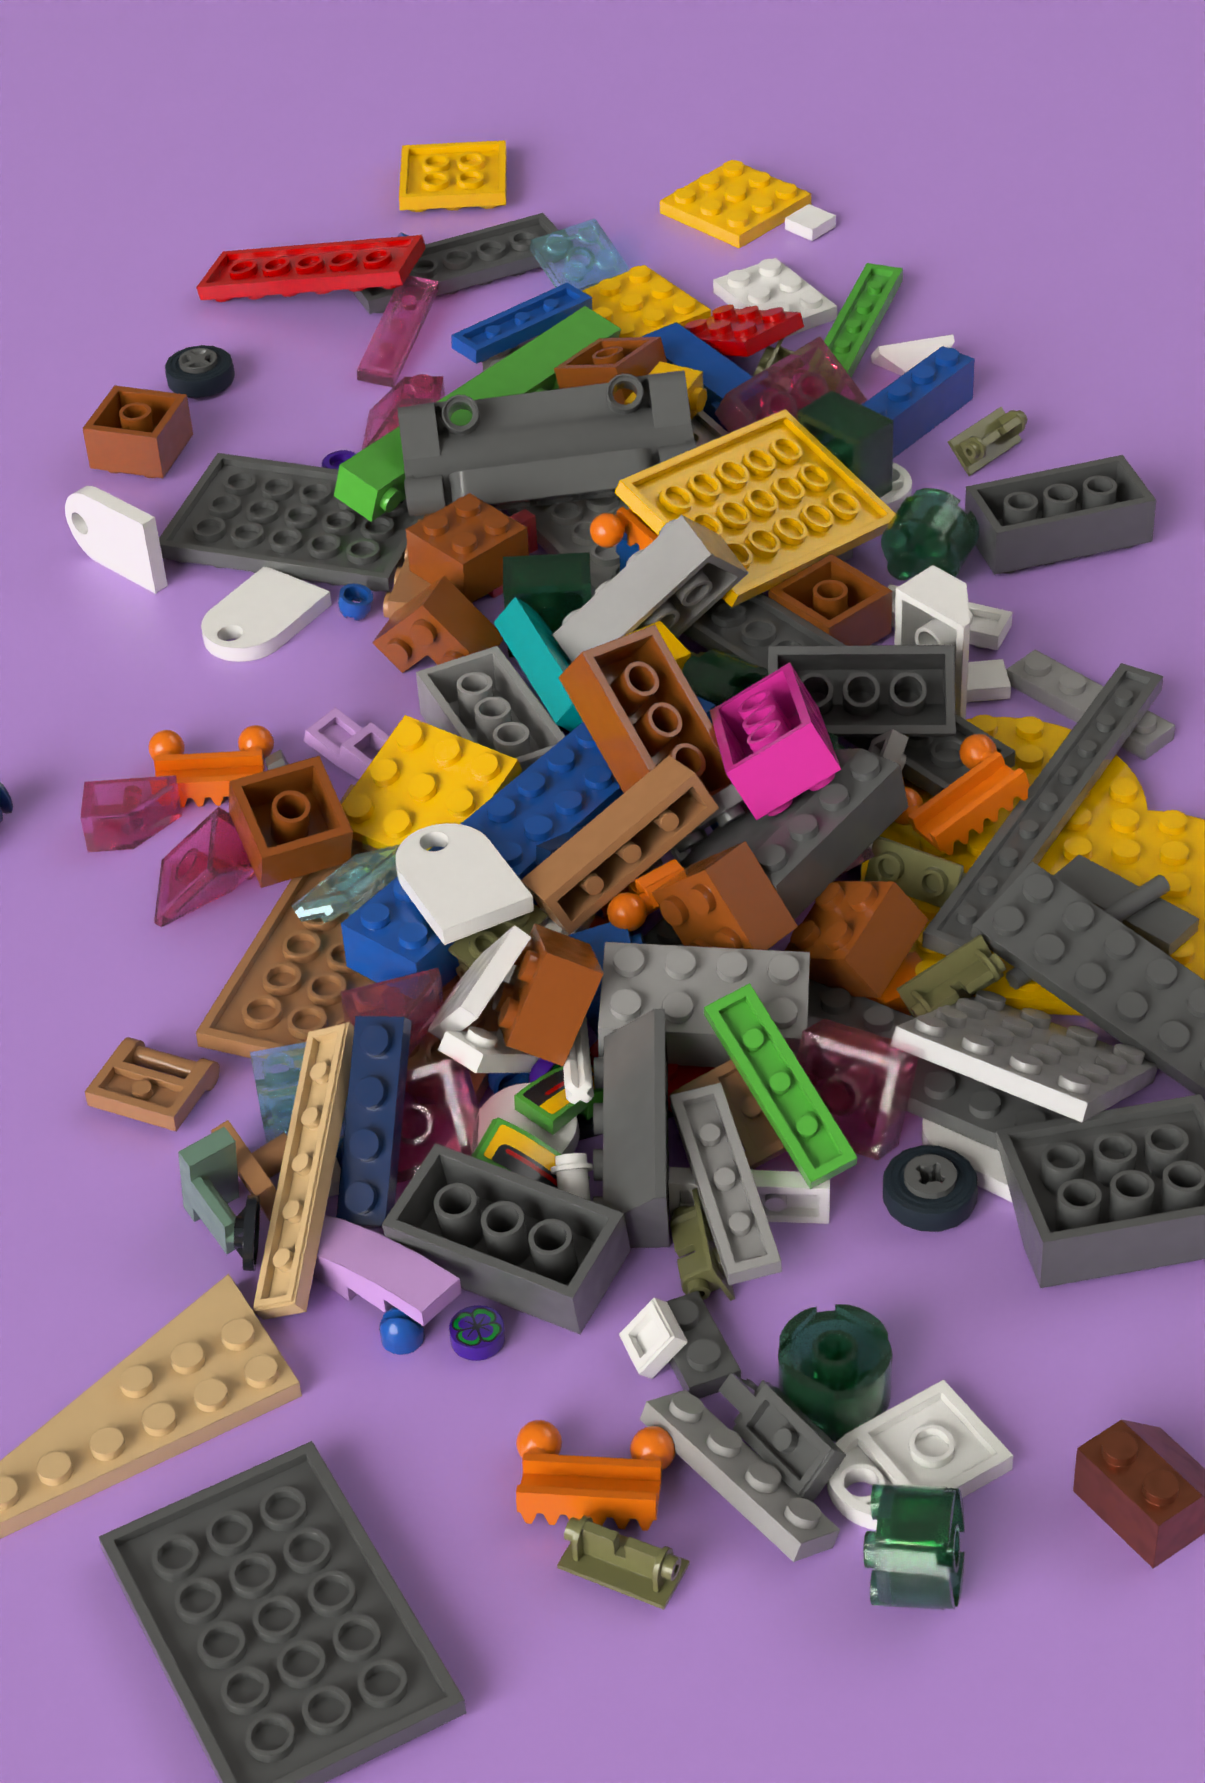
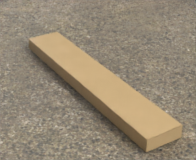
M350 1022L308 1032L252 1309L263 1320L307 1311L348 1096L354 1026Z

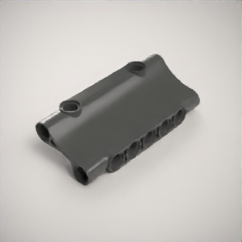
M684 370L637 377L622 373L612 378L609 383L473 400L466 395H455L443 402L398 407L405 470L404 485L409 516L433 514L469 493L499 511L617 496L614 492L621 479L696 448ZM627 388L636 394V398L632 403L622 405L614 399L615 393L620 389ZM460 409H466L473 414L471 421L463 426H457L450 421L452 414Z

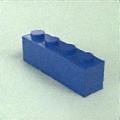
M677 322L641 336L661 337L667 363L703 371V388L707 391V400L703 411L728 433L770 416L769 387Z
M942 346L846 416V457L853 460L874 458L891 461L973 399L975 359L959 353L956 349Z

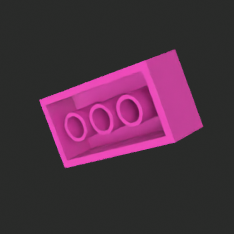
M790 662L710 710L725 772L756 820L766 814L774 816L783 812L792 804L793 798L808 789L816 791L825 787L834 779L835 773L842 770L820 710Z

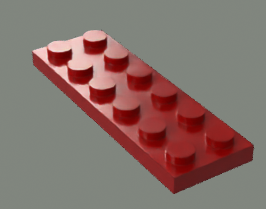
M422 235L222 251L196 288L200 300L215 299L217 302H225L239 297H248L255 300L266 295L281 294L283 297H291L304 292L326 294L333 290L343 289L358 292L369 287L382 286L384 289H394L404 284L425 251L426 246Z

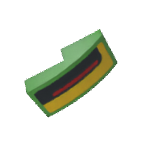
M591 1065L594 1097L588 1103L581 1100L576 1104L570 1103L566 1099L563 1066L539 1077L515 1094V1110L554 1135L578 1114L587 1120L592 1118L594 1103H603V1088H594V1067Z
M501 1118L493 1119L472 1157L558 1188L557 1175L551 1174V1167L556 1166L555 1156L562 1154L516 1125Z

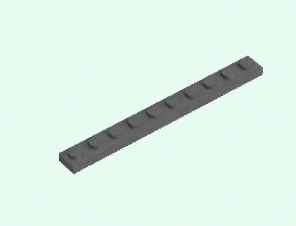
M1123 663L1119 665L1028 789V799L1025 801L1021 799L924 930L922 947L947 956L974 939L970 936L973 924L1031 862L1038 865L1162 691L1163 676Z

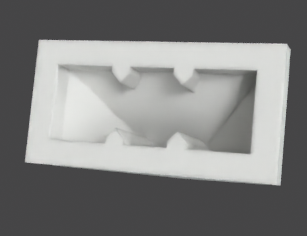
M954 335L878 346L870 355L871 361L877 366L902 376L940 347L951 348L955 342Z

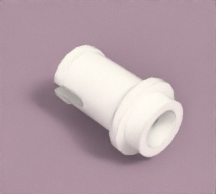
M569 1153L555 1156L556 1166L551 1167V1174L557 1175L558 1189L591 1201L588 1172L593 1170V1164L587 1163V1154Z

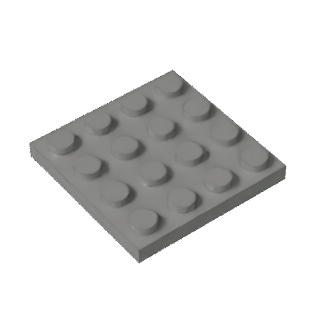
M984 990L977 991L975 997L960 998L952 1006L938 1007L936 1010L897 1025L890 1045L1079 1122L1090 1119L1152 1084L1158 1069L1156 1064L1144 1059L1145 1053L1139 1048L1127 1044H1115V1046L1097 1040L1098 1034L1090 1029L1080 1026H1069L1068 1028L1051 1022L1052 1017L1041 1010L1033 1008L1019 1010L1006 1005V999L1003 996Z

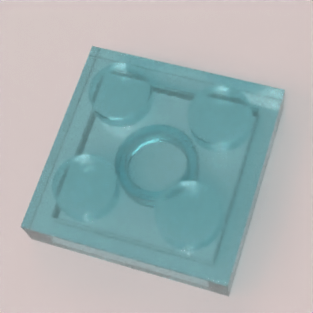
M595 218L531 240L530 251L555 288L569 283L582 291L599 284L604 279L613 278L630 270Z
M400 844L354 855L292 905L300 921L321 918L323 922H327L342 913L348 912L349 915H352L378 891L397 877L396 852Z

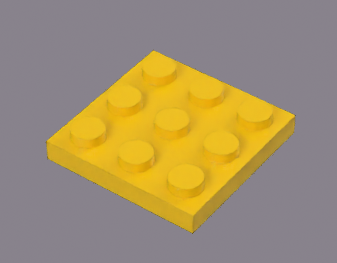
M506 140L402 145L399 185L400 210L423 212L427 209L445 208L447 210H459L463 207L477 206L491 209L498 205H506Z
M730 160L661 199L660 213L732 246L741 248L784 223L787 216L808 204L811 205V193L796 187L792 183H786L774 178L766 172L748 167L740 161Z
M645 265L635 266L625 273L613 278L604 279L599 284L582 290V292L592 297V310L621 328L619 338L641 337L675 322L684 327L685 324L691 321L711 317L710 308Z
M404 715L341 806L353 830L352 839L396 857L398 847L410 834L435 824H461L520 775L522 768L518 759Z

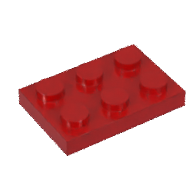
M734 305L718 307L712 311L713 316L707 319L694 320L684 325L685 329L722 355L749 357L804 327L801 312H787L782 307L769 310H759L758 306L735 309Z

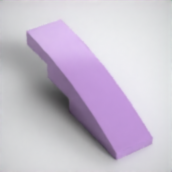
M335 707L305 730L303 742L342 770L360 779L390 736L372 722L363 728Z
M328 1215L324 1216L313 1276L350 1301L358 1294L384 1313L392 1307H396L422 1326H425L462 1293L460 1278L421 1254L362 1226L344 1219Z

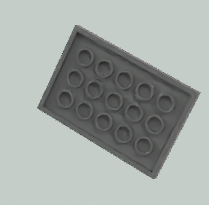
M217 453L159 537L162 557L164 559L176 560L177 562L211 565L216 568H231L251 571L253 573H256L262 567H268L300 580L325 582L331 585L361 584L371 591L390 592L394 585L397 567H402L405 561L407 546L406 528L417 523L419 518L423 519L424 515L409 516L405 499L393 511L385 512L371 522L334 497L338 469Z
M312 1441L98 1536L102 1551L219 1783H325L466 1714L465 1700Z

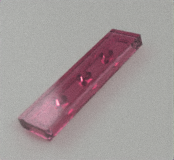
M409 275L403 285L395 288L357 368V380L394 388L438 293V281Z

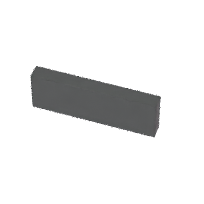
M1080 854L1054 875V877L1102 910L1139 887ZM1159 897L1121 923L1170 956L1198 932L1199 918Z

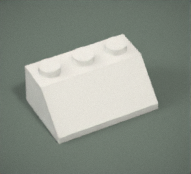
M932 565L896 588L894 645H955V714L966 719L970 639L967 583Z

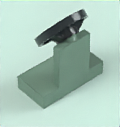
M222 1127L178 1151L183 1207L194 1222L199 1219L203 1221L226 1254L237 1250L242 1257L244 1271H255L259 1246L260 1196L248 1195L246 1207L238 1216L229 1207L228 1203L239 1197L236 1141L227 1129Z

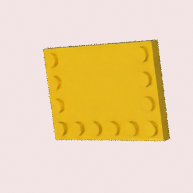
M786 409L621 479L614 492L658 536L659 531L665 524L671 520L678 519L681 515L719 534L748 572L742 580L722 597L731 608L771 589L830 554L837 557L892 530L900 518Z

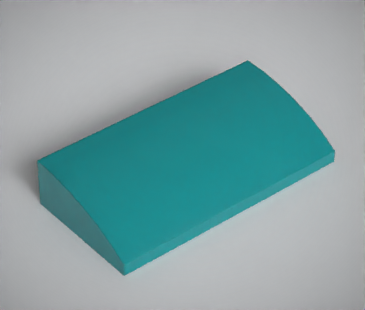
M515 596L493 623L554 722L571 732L583 720L558 677L572 662L553 637V632L543 618L528 604Z

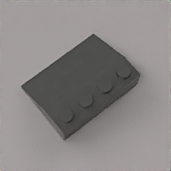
M863 748L834 750L842 770L835 773L834 779L828 785L816 791L808 789L793 798L792 804L783 812L774 816L766 814L758 820L755 819L747 805L744 804L742 807L746 813L722 828L720 826L715 828L679 864L686 869L691 864L746 841L795 920L830 883L853 863L908 808L901 766Z
M1201 1094L1105 1110L1084 1122L1064 1117L996 1129L995 1137L1024 1250L1040 1288L1205 1259V1101Z

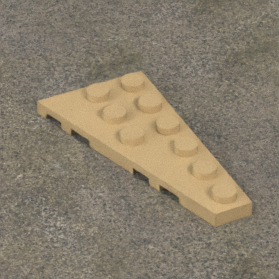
M229 1274L0 1460V1539L302 1396L298 1379Z

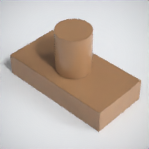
M229 1120L212 1129L211 1133L225 1127L236 1141L238 1177L251 1195L260 1196V1209L270 1222L276 1195V1188L270 1178L281 1170L287 1135L283 1132L251 1153Z

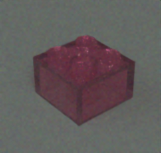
M822 1019L802 1031L797 1060L853 1151L857 1154L880 1160L899 1145L918 1057L890 1046L892 1039L831 1020Z

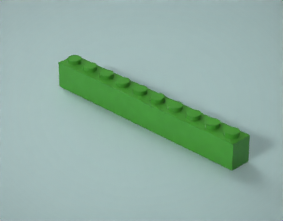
M584 306L437 402L447 401L455 395H466L473 400L559 389L554 371L555 367L599 338H619L621 328ZM460 409L452 414L450 421L457 426H463L471 421L473 414L466 409ZM399 427L339 466L334 497L371 522L385 512L393 511L400 502L406 499L404 485L405 470Z

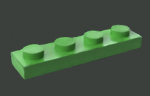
M749 983L705 1006L704 1016L808 1187L812 1189L857 1165V1155L751 984Z

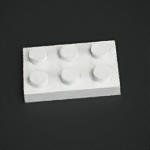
M777 258L765 259L759 264L742 270H734L729 272L728 275L713 279V293L728 305H734L735 309L758 306L759 310H769L782 307L787 312H801L804 327L786 337L836 320L837 305Z

